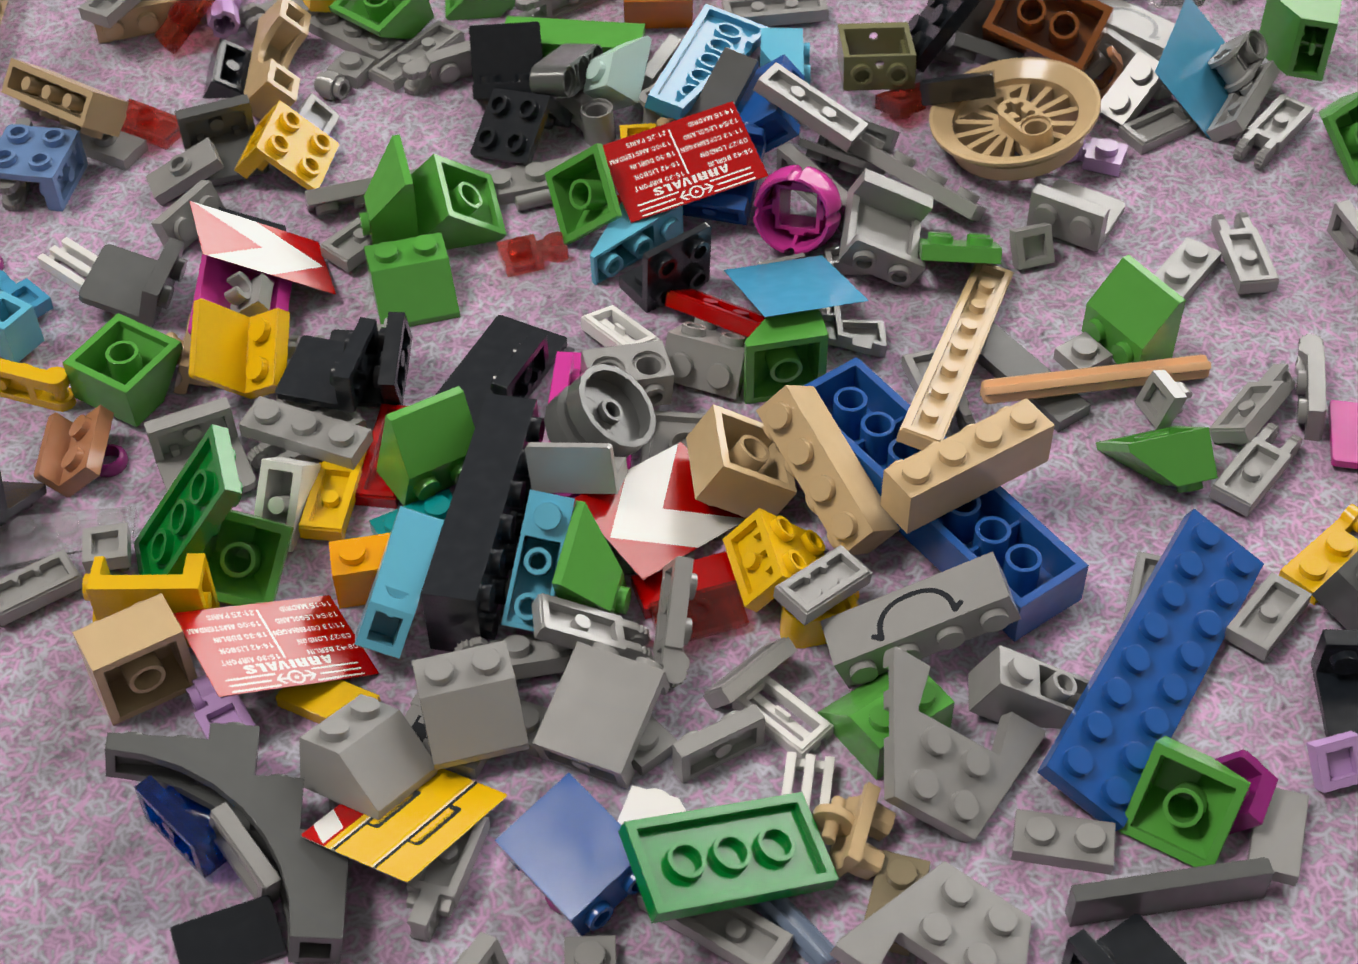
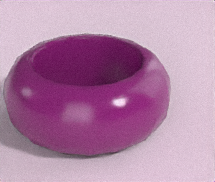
M107 444L104 457L117 456L118 458L110 464H102L100 477L105 478L122 473L128 464L127 452L121 446Z

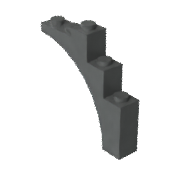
M229 722L226 724L210 723L208 739L194 738L189 735H176L174 737L145 735L135 731L125 733L107 732L105 744L107 777L141 781L180 793L210 810L227 802L281 878L279 895L287 923L288 962L340 964L349 857L301 836L307 830L300 829L304 778L290 777L285 774L256 775L260 726L245 725L239 722Z

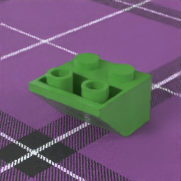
M1267 0L1259 30L1268 45L1266 59L1269 61L1273 60L1277 68L1287 76L1322 82L1338 26L1342 0Z

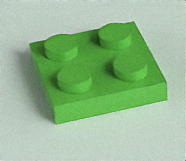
M928 232V238L919 239L918 254L921 260L1001 264L1002 247L997 242H993V238H990L988 234H967V240H953L954 236H951V233Z

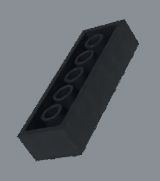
M486 393L421 591L430 649L454 652L457 644H460L461 641H466V639L471 640V638L481 637L488 641V639L495 640L499 626V614L496 611L498 604L505 605L506 603L505 586L508 580L506 577L508 571L513 570L518 548L517 540L521 534L530 489L532 490L525 448L530 442H542L544 437L545 423L544 418L538 416L537 399Z

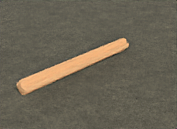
M1200 354L985 379L981 382L980 397H982L985 404L1021 401L1026 398L1030 400L1144 386L1153 370H1166L1175 382L1205 379L1209 376L1211 362L1208 361L1206 355Z

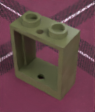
M908 22L838 24L837 59L843 91L915 89L916 52ZM873 32L878 34L876 38H870L869 36ZM877 61L884 62L883 65H875Z

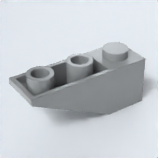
M999 645L968 673L969 712L998 723L1002 715L1013 712L1038 727L1062 729L1090 680Z

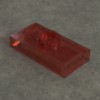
M180 0L175 2L169 9L167 19L154 36L164 48L173 54L177 53L215 0Z
M133 99L127 100L129 105L125 123L121 128L122 132L145 139L147 143L166 150L181 137L175 115Z
M736 580L697 590L693 600H689L687 618L692 619L690 641L742 628L749 624ZM659 601L652 602L648 606L655 631Z

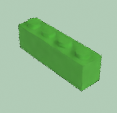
M507 16L505 23L539 22L542 58L565 43L599 44L603 49V53L625 42L645 36V24L519 16Z

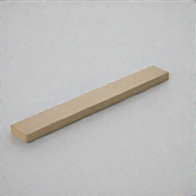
M974 264L899 429L897 442L924 450L929 444L944 440L1014 272L993 264Z

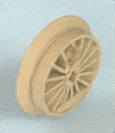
M1022 57L991 62L964 73L994 70L996 96L936 104L931 107L929 125L932 136L943 150L953 156L960 167L982 178L1016 181L1047 174L1070 161L1081 149L1085 137L1098 120L1101 110V98L1096 84L1080 69L1057 60ZM1015 151L1021 156H1014Z

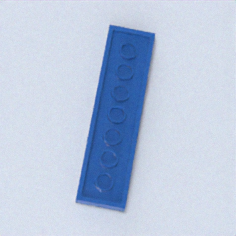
M1195 508L1186 514L1037 773L1098 821L1116 823L1115 832L1123 828L1128 820L1125 812L1155 742L1163 736L1169 738L1173 736L1226 636L1227 626L1238 614L1264 563Z

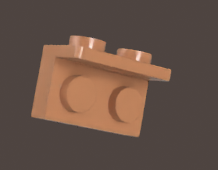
M99 405L87 415L82 414L77 417L74 422L56 412L50 415L34 470V478L65 497H71L99 477L114 413Z

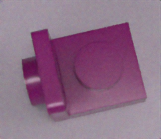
M1239 750L1216 758L1215 760L1251 783L1229 835L1262 825L1278 778L1247 750Z

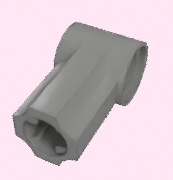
M583 89L571 98L555 99L574 114L571 122L583 131L584 140L588 145L593 146L596 143L604 145L615 141L613 105L610 101L602 98H592L583 93Z

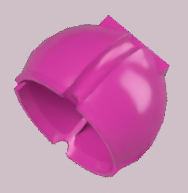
M789 165L776 170L760 185L754 201V206L757 209L755 210L753 220L758 233L770 247L782 253L790 251L792 248L795 254L817 250L825 245L836 233L841 220L839 209L842 206V202L836 185L824 172L811 166L802 170L799 165ZM791 190L817 194L816 217L790 214Z

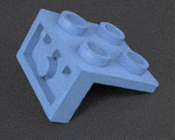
M9 124L0 137V179L38 182L40 193L45 198L48 210L63 212L88 166L79 130Z

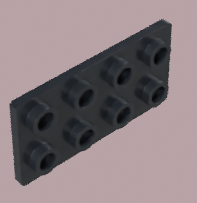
M498 315L435 395L460 386L464 391L470 414L476 427L486 393L529 398L555 363L557 351L563 352L567 347V338L530 324Z

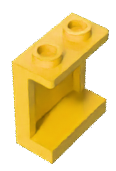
M187 553L183 574L111 575L105 556H95L91 572L86 573L83 577V597L85 601H90L93 622L133 606L137 602L147 600L160 593L164 596L173 613L220 608L205 553Z

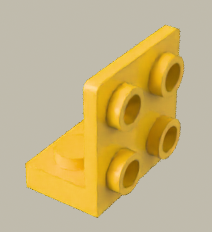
M279 100L257 124L234 171L247 179L256 168L263 171L270 163L305 189L320 188L339 147V143Z
M203 298L195 300L193 303L189 377L249 399H256L259 396L275 393L276 387L287 367L290 312L276 308L248 317Z
M758 508L723 538L744 607L755 612L761 610L774 599L775 586L825 555V544L817 533L812 530L802 529L790 523L785 517L781 515L775 516L761 508Z

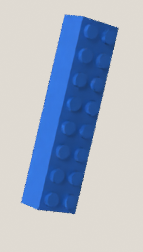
M855 357L804 385L815 387L880 496L882 493L884 469L897 460H904L922 451L896 441L910 404L859 358ZM1001 486L908 534L899 526V532L940 572L990 552L994 553L1005 575L1021 617L1020 620L1012 622L1002 629L1014 642L1082 599L1089 565Z

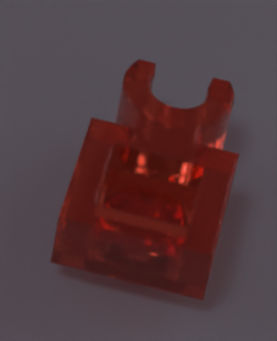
M920 82L915 83V89H893L875 95V109L885 112L891 118L897 120L908 119L911 117V114L925 110L926 106L922 105Z
M561 232L549 233L543 239L537 241L534 234L496 242L498 254L507 277L545 269L544 261L558 263L569 259L567 244L563 245Z

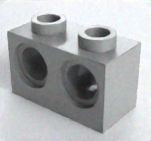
M662 340L581 350L580 370L582 373L588 367L598 364L616 366L630 374L644 388L653 407L671 404L674 372Z

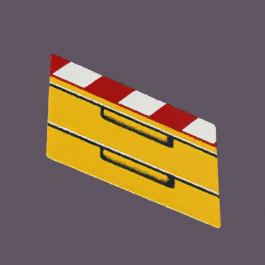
M440 769L438 774L379 820L339 804L303 832L301 836L399 880L409 882L507 797V794L449 770Z

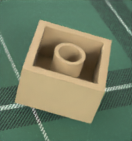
M713 404L686 437L695 500L738 514L743 518H748L758 508L777 516L797 493L794 477L786 470L784 466L785 459L776 444L766 436L762 422Z
M162 593L147 600L137 602L131 607L101 620L94 621L72 632L93 688L113 726L186 693L185 689L193 685L192 680L198 678L183 630Z

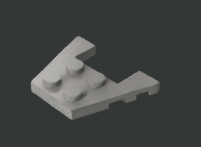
M839 246L825 248L822 256L842 275H871L839 262ZM804 253L761 261L757 265L800 259L806 256ZM840 306L820 309L829 334L828 345L877 357H885L888 345L883 320H843L841 318Z
M895 646L885 651L883 657V668L889 669V690L884 691V710L889 712V737L884 738V801L961 842L973 841L979 835L1044 738L1046 731L1019 715L1009 712L1000 717L992 750L990 751L925 715L918 708L931 666Z
M944 861L840 938L829 955L843 964H881L893 942H896L928 964H1026L1032 918Z

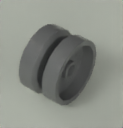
M598 364L588 367L571 385L566 386L546 406L544 423L551 443H610L613 446L614 457L627 458L646 445L654 435L656 417L653 404L644 388L630 374L616 366Z

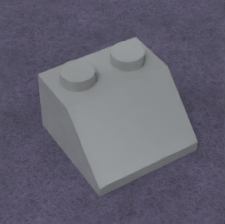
M505 640L412 661L418 698L435 770L529 749L516 679Z
M360 694L299 737L300 778H304V788L376 820L382 818L438 774V770L434 769L432 756L402 712L395 707L378 701L376 698Z

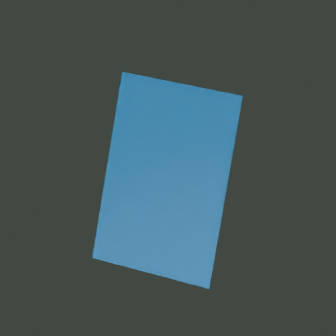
M1185 0L1155 69V74L1211 141L1206 131L1227 100L1229 93L1224 88L1226 85L1225 81L1216 68L1211 69L1208 61L1217 53L1220 46L1226 42L1192 0Z
M822 255L724 270L764 317L869 301Z

